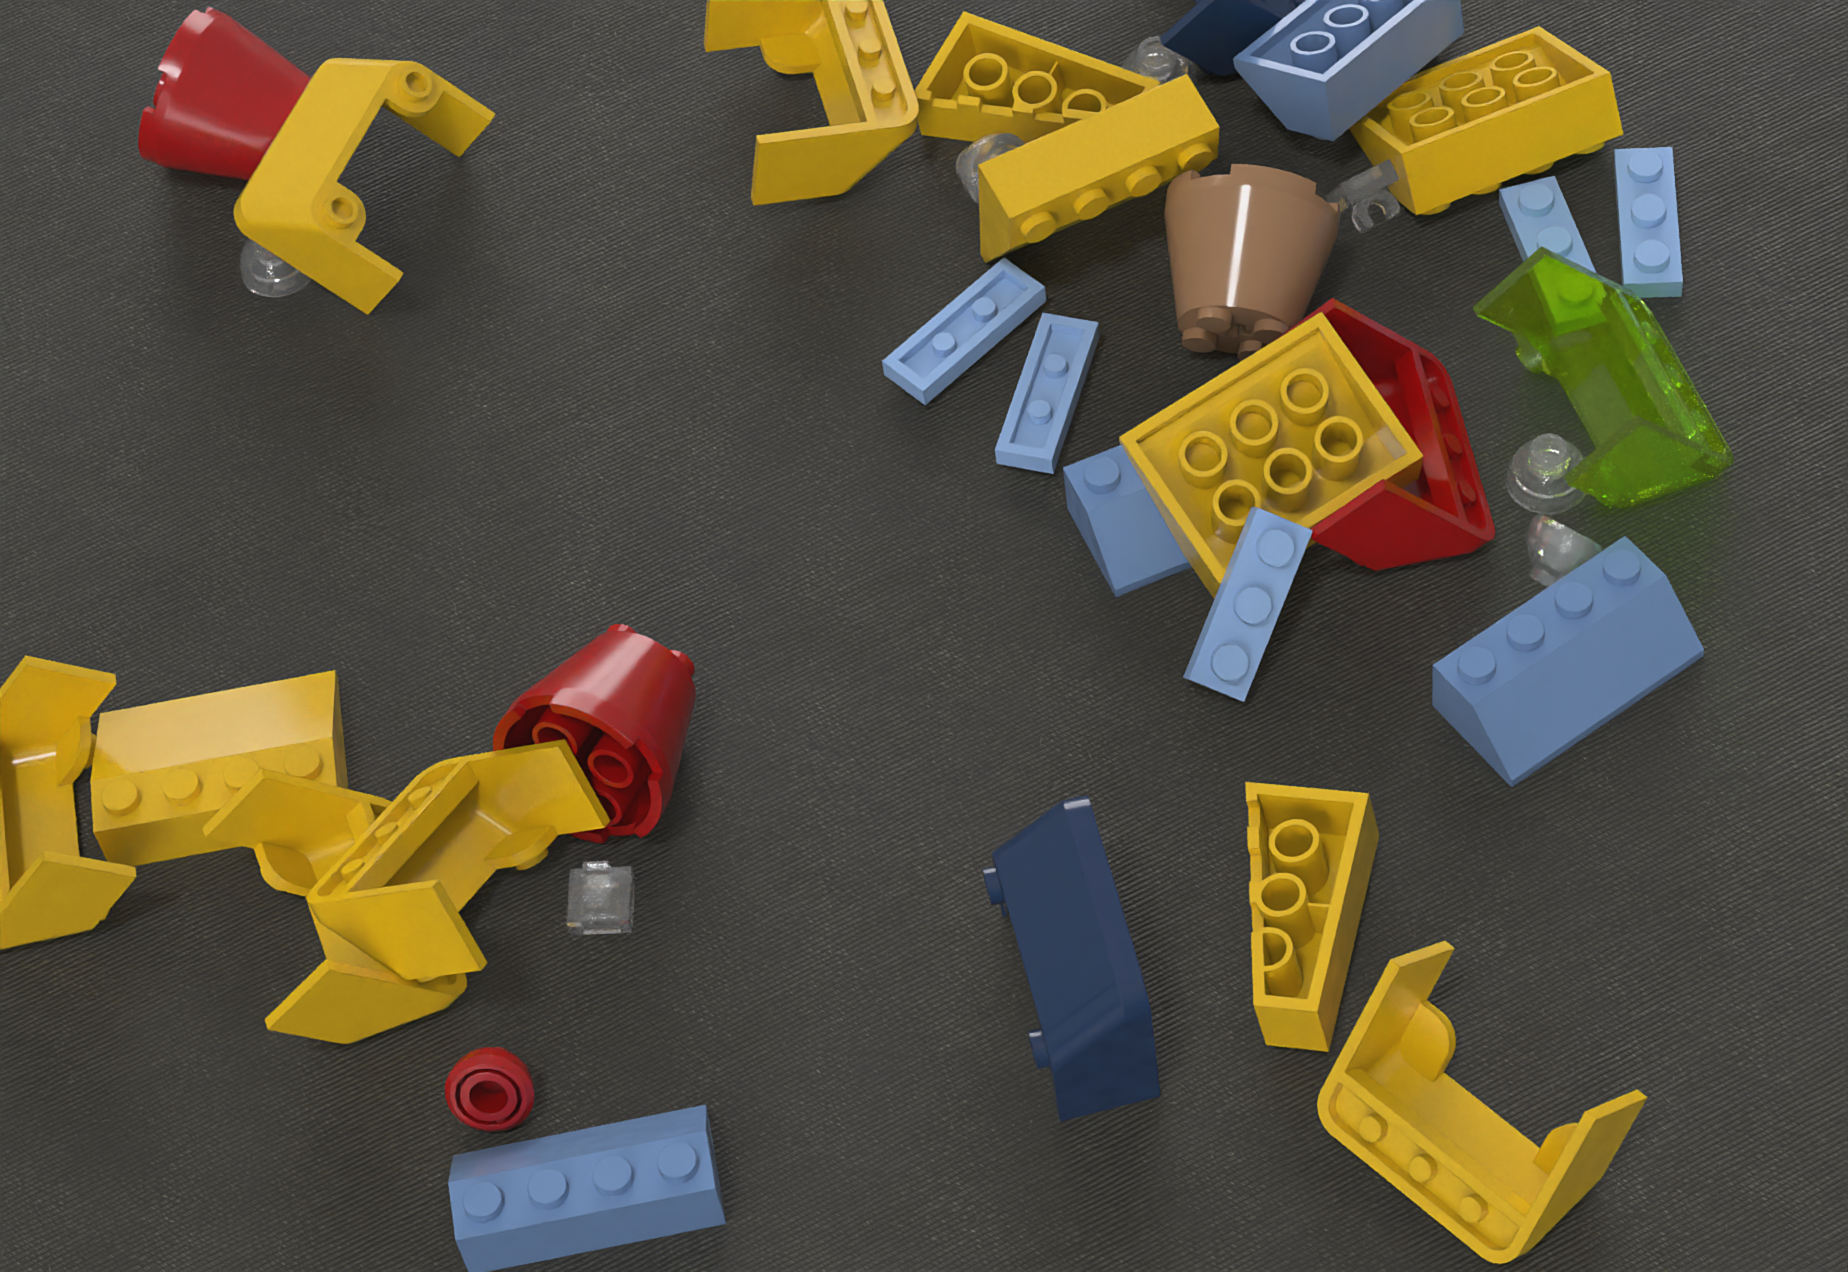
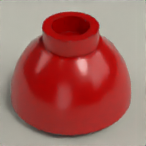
M483 1047L467 1053L456 1062L447 1077L444 1091L449 1109L462 1123L480 1131L501 1132L516 1127L527 1118L533 1107L535 1089L528 1067L517 1055L501 1047Z

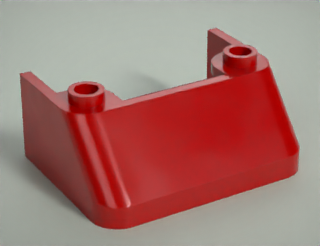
M1334 298L1327 301L1281 335L1283 336L1322 312L1424 456L1417 480L1402 489L1384 479L1380 480L1312 527V540L1352 559L1360 566H1366L1378 571L1473 553L1494 538V523L1454 386L1447 370L1437 357L1428 350Z

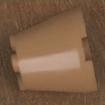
M1231 164L1229 175L1200 177L1198 172L1189 170L1177 176L1167 189L1164 219L1177 324L1183 334L1181 343L1183 347L1200 353L1212 352L1214 350L1238 354L1237 357L1242 361L1270 344L1303 320L1337 240L1341 215L1339 203H1328L1316 195L1317 183L1288 171L1265 166Z

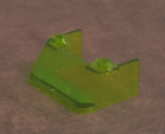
M1541 246L1472 307L1478 317L1513 333L1519 344L1515 348V352L1526 368L1535 374L1544 372L1559 380L1596 447L1591 454L1564 476L1569 486L1596 497L1605 506L1611 507L1615 505L1622 509H1628L1715 479L1734 463L1732 451L1655 316L1647 305L1631 290Z

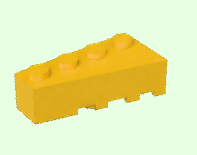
M963 11L914 90L919 104L917 122L921 135L1020 147L1161 85V82Z
M1245 782L1249 818L1247 840L1251 873L1249 899L1252 909L1253 928L1251 933L1253 1005L1266 1045L1329 1052L1379 840V831L1369 793Z

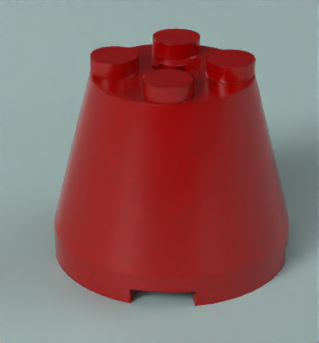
M209 6L205 13L194 10L176 32L158 67V70L163 72L154 94L153 104L156 108L153 109L147 106L143 110L138 135L139 154L143 159L164 168L249 180L299 100L311 77L228 14Z
M611 625L606 633L594 638L520 695L510 705L495 729L493 751L565 739L610 819L605 828L568 834L582 840L604 844L609 836L637 834L642 838L655 827L672 797L696 702V689L692 680L695 673L694 664L684 653L668 650L653 639L637 634L627 625Z

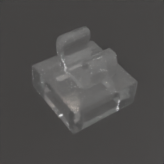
M1390 159L1339 184L1326 195L1329 203H1339L1341 214L1353 208L1352 221L1361 233H1365L1374 227L1373 220L1368 214V206L1370 204L1378 205L1383 210L1387 220L1394 218L1400 213L1397 199L1386 191L1399 181L1400 178Z
M609 861L583 862V868L570 869L567 926L570 935L632 933L635 876L632 866L611 867Z

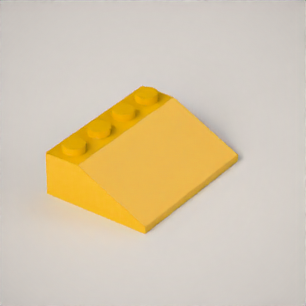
M1540 26L1414 74L1408 81L1404 82L1349 128L1393 197L1416 216L1419 214L1431 215L1442 212L1451 205L1452 201L1470 194L1481 195L1493 192L1502 186L1503 181L1521 174L1544 172L1550 169L1557 160L1572 154L1595 152L1601 149L1606 141L1623 135L1610 72Z
M1185 74L978 164L980 253L984 262L988 263L1031 243L1042 241L1056 232L1081 221L1092 219L1106 210L1136 197L1147 195L1153 190L1172 182L1182 173L1189 170L1199 172L1213 160L1217 159L1220 127L1189 76Z
M1322 312L1119 437L1121 446L1181 551L1214 599L1251 507H1258L1311 529L1382 479L1401 489L1419 478L1424 457ZM1311 537L1306 549L1316 543Z
M336 670L100 713L90 784L93 833L107 862L138 866L241 847L205 838L202 828L260 768L349 789Z

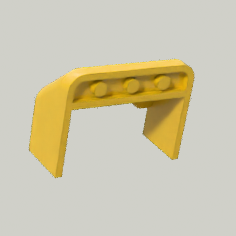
M707 0L704 32L705 51L711 52L760 46L765 62L772 69L785 74L812 72L830 125L828 127L756 135L751 190L753 206L843 194L856 185L915 132L919 104L883 0Z
M332 58L325 61L311 77L299 100L237 199L233 214L236 225L245 236L363 313L369 315L399 282L403 272L356 242L365 225V208L358 196L338 183L337 180L381 106L457 157H460L488 126L496 113L420 63L397 60Z
M25 655L0 688V950L92 930L99 921L107 917L110 908L136 879V868L133 866L80 857L73 783L83 769H88L93 763L96 735L91 733L90 717L115 687V674Z
M565 739L443 760L430 766L410 782L309 891L306 900L322 925L405 980L417 979L419 982H427L438 976L481 971L488 962L458 912L497 869L514 866L517 870L531 868L547 856L549 852L547 847L558 835L605 828L610 819Z
M260 768L204 825L202 830L205 838L254 849L261 874L271 887L279 891L307 897L309 891L392 802L382 797ZM309 906L326 960L264 1020L267 1029L271 1031L340 1044H351L446 1009L466 990L467 978L465 973L438 976L427 982H419L417 979L405 980L322 925Z
M1442 941L1390 959L1320 1090L1317 1101L1318 1115L1324 1128L1334 1138L1485 1260L1502 1264L1528 1253L1602 1178L1648 1097L1637 1089L1585 1111L1579 1123L1564 1124L1552 1130L1540 1148L1444 1072L1455 1051V1031L1448 1017L1427 1000L1455 949L1448 942Z

